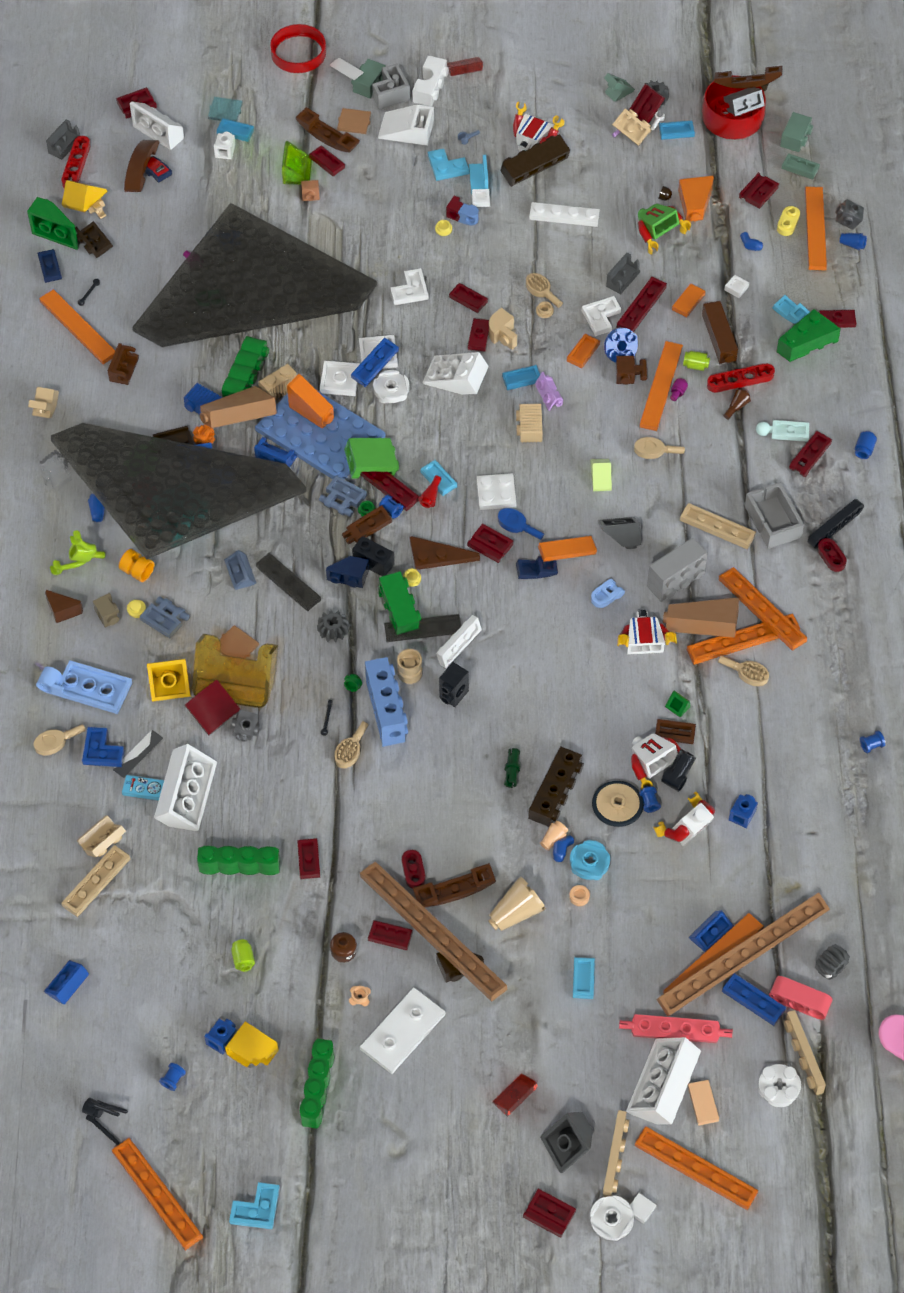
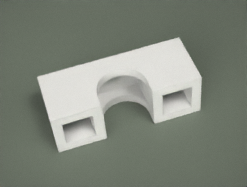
M427 56L423 65V79L426 80L417 79L412 90L414 103L432 106L434 100L437 101L439 89H442L444 84V77H447L449 73L446 59Z

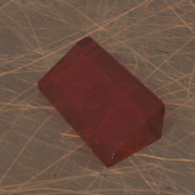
M479 57L449 62L447 67H449L450 76L482 71L483 62Z
M521 1073L492 1103L508 1117L537 1089V1083Z

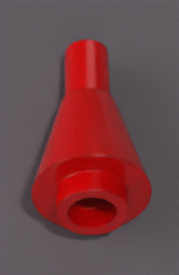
M435 475L431 485L418 498L423 507H435L438 485L441 481L440 476Z

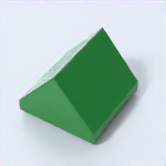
M674 690L665 707L677 716L682 717L690 708V701Z

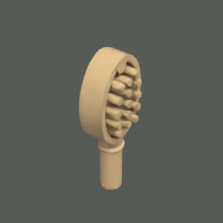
M538 273L527 275L526 288L532 295L546 297L558 308L562 306L563 302L550 292V282L546 277Z
M644 437L635 442L634 452L639 457L645 459H656L661 457L663 453L684 454L685 447L666 446L657 438Z
M722 655L720 656L718 663L738 671L740 679L752 686H764L767 684L769 672L760 663L745 661L740 664Z
M365 721L361 722L352 738L342 740L337 746L335 762L338 767H351L358 760L360 755L359 741L369 726Z
M81 724L65 732L59 730L45 731L36 737L34 741L35 751L43 756L55 754L64 747L67 739L85 732L86 729Z

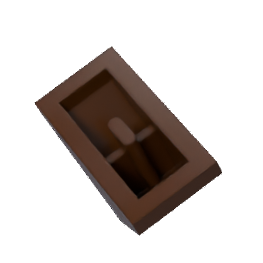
M46 590V599L56 623L83 613L80 600Z

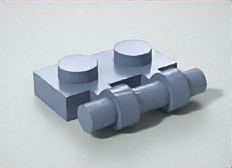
M335 476L326 487V492L329 496L327 497L322 494L319 501L328 508L336 509L339 514L351 517L354 511L349 509V507L358 508L366 498L367 491ZM338 498V499H340V500H342V501H344V502H343L342 504H340V503L336 502L335 500Z
M159 596L156 600L159 606L157 607L151 603L140 615V620L170 639L182 626L181 621L178 619L188 621L190 615L185 612V609L173 605L169 599H163Z

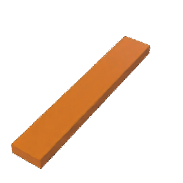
M805 187L809 270H826L823 187Z
M54 289L39 298L40 302L103 365L113 358L115 350Z
M665 341L641 418L640 428L653 431L658 430L683 349L682 344Z
M734 567L719 576V581L739 598L792 651L807 642V637Z
M793 613L785 615L800 630ZM764 623L737 630L735 638L718 636L689 645L686 650L695 665L718 658L721 655L724 656L779 638Z
M748 913L665 988L663 993L665 994L764 929V925Z
M646 1126L635 1142L637 1148L747 1211L758 1194L759 1190Z
M128 1138L112 1149V1153L186 1251L201 1240L203 1235L132 1140Z

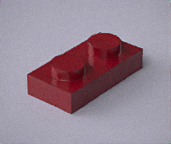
M317 838L297 840L300 879L321 878Z

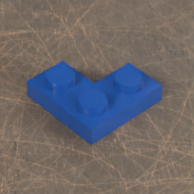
M88 727L82 763L83 765L122 767L124 746L106 745L107 728Z

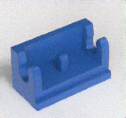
M262 437L254 447L255 458L287 472L297 458V454L294 453L295 450L291 449L287 452L268 444L267 438Z

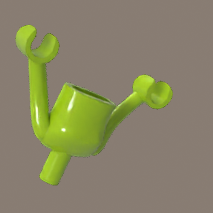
M75 530L73 531V536H70L72 546L69 549V559L76 562L61 565L60 561L54 560L50 570L53 575H59L63 570L80 567L92 558L104 559L105 552L97 551L95 544L84 542L80 531Z

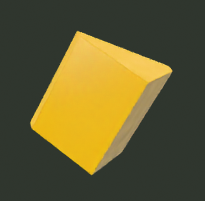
M66 180L62 206L86 212L108 191L105 188Z
M186 659L147 663L152 702L191 697Z

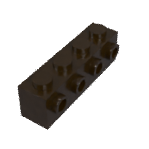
M560 134L555 137L550 136L545 142L541 144L536 143L531 149L527 151L522 150L513 158H506L502 162L500 171L512 187L568 159L570 149Z
M560 746L529 808L528 819L547 827L553 821L558 820L561 812L559 809L561 805L565 806L568 799L567 793L569 789L572 790L574 788L577 773L580 774L584 766L582 754Z

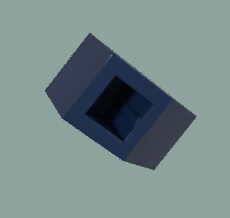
M349 556L326 568V578L332 583H341L353 588H363L369 572V560Z

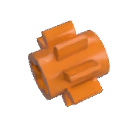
M206 424L200 425V427L197 426L192 432L194 434L193 440L196 444L213 443L215 441L213 428Z

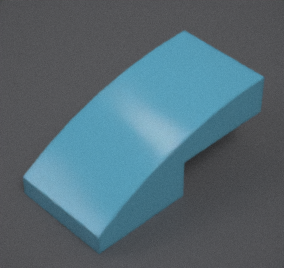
M786 295L772 307L778 314L794 324H797L810 313L801 303L796 305Z

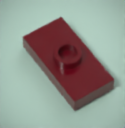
M322 145L309 153V158L331 176H335L345 168V164Z
M458 283L449 293V298L476 313H479L488 303L487 297L461 283Z
M819 310L821 315L839 328L856 327L855 310Z
M473 318L468 350L486 351L489 320Z
M373 920L368 941L407 951L413 930Z

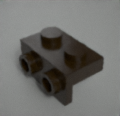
M94 221L81 231L77 226L75 227L77 240L80 244L85 243L83 247L89 255L93 253L98 258L113 247L112 243Z

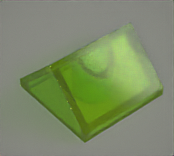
M286 141L282 161L283 184L301 185V181H310L312 160L305 152L289 141Z

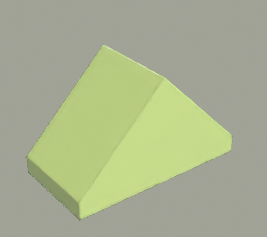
M590 459L593 491H612L610 460Z

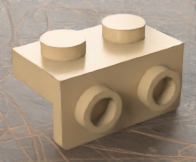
M104 816L84 833L77 842L88 856L101 857L108 851L107 848L111 844H116L122 839V835L126 830L122 825L114 824L109 816Z

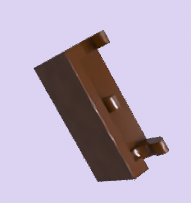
M118 343L107 370L110 382L129 385L139 360L138 354L130 353L129 351L135 352L136 348Z

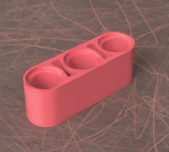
M783 976L776 977L769 996L780 1004L821 1020L826 1018L833 1001L832 997L828 994Z

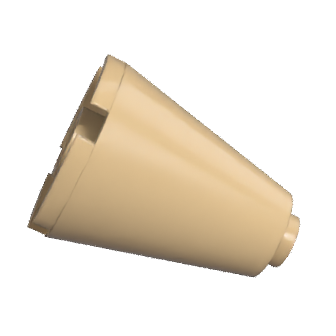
M522 877L516 880L489 914L491 919L488 922L495 930L499 928L503 931L546 909L541 899L529 886L527 887L528 883Z

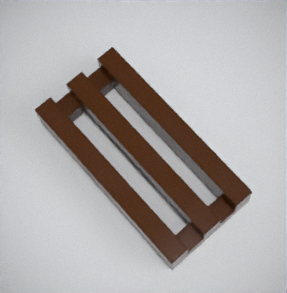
M657 719L655 734L660 737L672 738L678 743L694 744L696 724ZM660 727L675 728V729H664V728H660ZM679 729L690 730L691 732L679 731Z

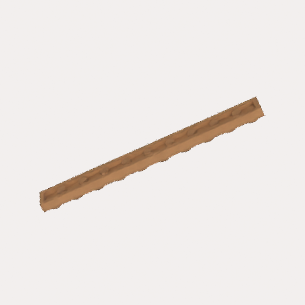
M377 862L372 863L360 872V877L491 1002L508 990L507 985Z
M820 893L815 894L656 1000L667 1017L829 911L830 908Z

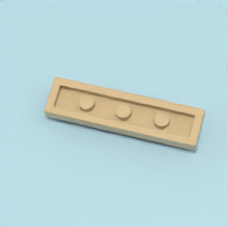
M690 503L687 504L680 516V521L747 550L756 535V531Z
M114 845L62 901V907L78 917L131 860L130 855Z
M795 1010L787 1012L784 1027L786 1032L792 1036L791 1043L794 1051L799 1053L801 1069L805 1070L808 1075V1086L814 1090L815 1095L822 1094L826 1084Z
M618 1110L602 1198L612 1196V1192H617L619 1180L615 1179V1174L621 1171L622 1160L618 1158L620 1152L624 1153L626 1140L622 1139L623 1132H628L630 1121L626 1119V1111Z

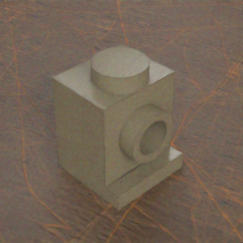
M110 593L93 601L94 610L105 628L119 621L117 616L119 609L113 603Z

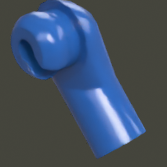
M743 232L740 235L747 250H762V242L757 239H750L747 232Z
M571 835L554 843L553 859L556 862H562L566 856L567 847L574 844V839Z

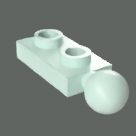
M773 420L772 426H770L767 422H760L756 426V432L760 436L772 433V439L808 442L809 423Z

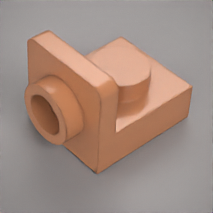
M318 180L301 181L303 201L320 200Z

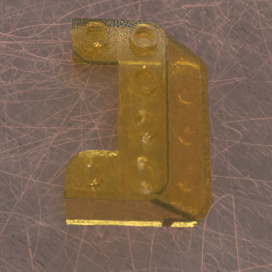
M203 633L196 642L193 694L196 696L217 679L237 705L255 708L264 707L269 701L276 674L278 645L263 644L258 650L257 660L221 655V641L217 636Z

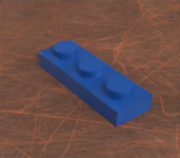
M384 337L352 372L351 378L366 387L399 351V347Z
M735 973L722 988L724 994L773 1026H775L786 1010L785 1006Z

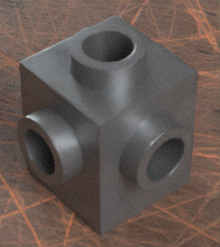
M846 199L836 208V222L854 230L863 221L864 207Z
M240 709L237 717L233 718L231 722L232 736H236V739L239 741H251L253 735L257 736L260 725L256 724L259 715Z

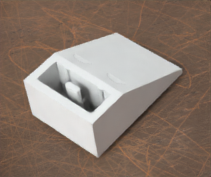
M417 104L385 112L378 139L428 146L434 124V107Z
M479 352L436 355L430 364L423 384L461 395L477 394L489 366Z

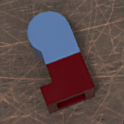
M454 195L446 206V217L472 226L479 221V210L475 205H467L460 202V197Z

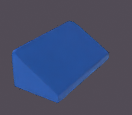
M722 910L715 911L689 938L706 952L734 925Z
M69 960L44 992L59 1003L66 1004L88 977L89 973L82 964Z

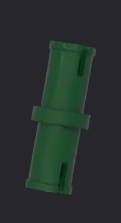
M512 748V753L511 749L508 750L507 763L504 768L506 771L504 785L508 788L517 786V775L520 772V750L517 748Z

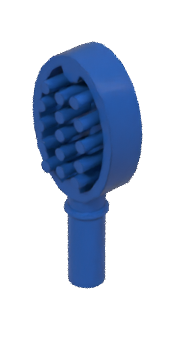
M504 508L499 511L498 522L503 529L512 533L525 531V533L540 540L543 538L544 533L526 524V518L521 512L512 508Z

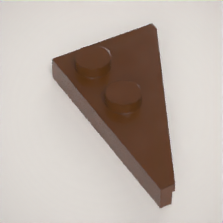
M413 536L409 537L416 570L480 561V554L478 552Z

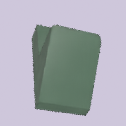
M607 73L604 77L609 86L605 93L615 102L635 90L625 79Z

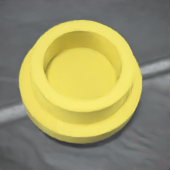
M440 220L435 226V231L440 236H447L452 232V225L447 220Z
M408 569L403 574V577L407 578L410 587L420 584L421 574L416 569Z
M133 600L127 605V612L133 618H140V615L146 610V605L141 600Z

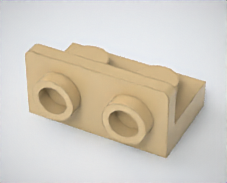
M624 109L612 126L639 146L647 135L651 133V125L645 120L641 122L636 118L638 115L631 109L629 111Z

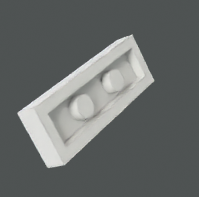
M472 615L439 648L436 654L440 666L447 668L479 634L482 629L478 617Z

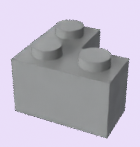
M396 63L383 67L382 81L372 84L373 99L378 109L410 100V86L399 65Z

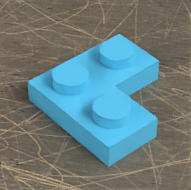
M444 148L428 152V159L436 181L469 174L465 157L448 161Z
M258 1182L254 1203L233 1200L230 1224L273 1229L280 1186Z

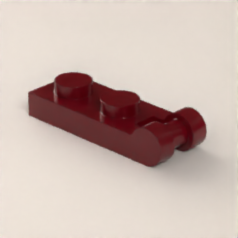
M816 431L793 459L789 469L792 471L796 470L800 472L801 476L806 477L811 468L832 444V439Z

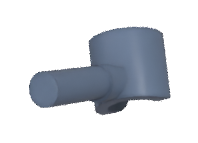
M477 130L470 134L460 132L458 140H461L462 144L466 145L469 142L468 139L480 134V131Z

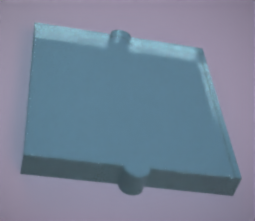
M214 97L212 105L209 106L208 119L221 121L224 118L237 122L239 114H241L243 101Z

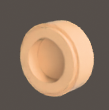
M576 885L570 890L569 899L575 906H584L589 902L590 892L587 887Z

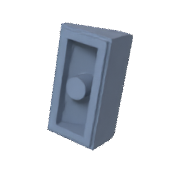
M238 550L224 559L235 590L256 584L245 553Z

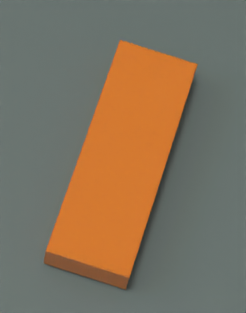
M592 536L542 542L538 545L543 562L595 555L597 552Z

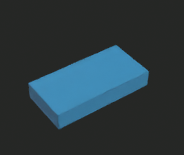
M222 118L216 131L217 134L229 132L235 135V139L248 142L254 132V126Z
M693 121L659 123L661 140L695 137Z
M537 365L502 373L507 390L533 385L540 376Z

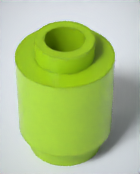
M685 352L683 366H687L688 369L704 371L705 368L709 367L710 358L707 357V353Z
M245 939L233 942L231 952L235 968L242 972L251 970L255 965L251 944Z

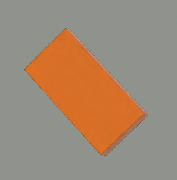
M690 283L673 304L672 310L688 317L705 296L706 291Z
M584 334L567 356V362L583 368L599 347L600 340Z

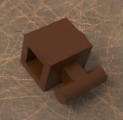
M616 356V384H634L635 375H640V380L642 381L647 380V363L645 359H641L639 365H635L634 356Z

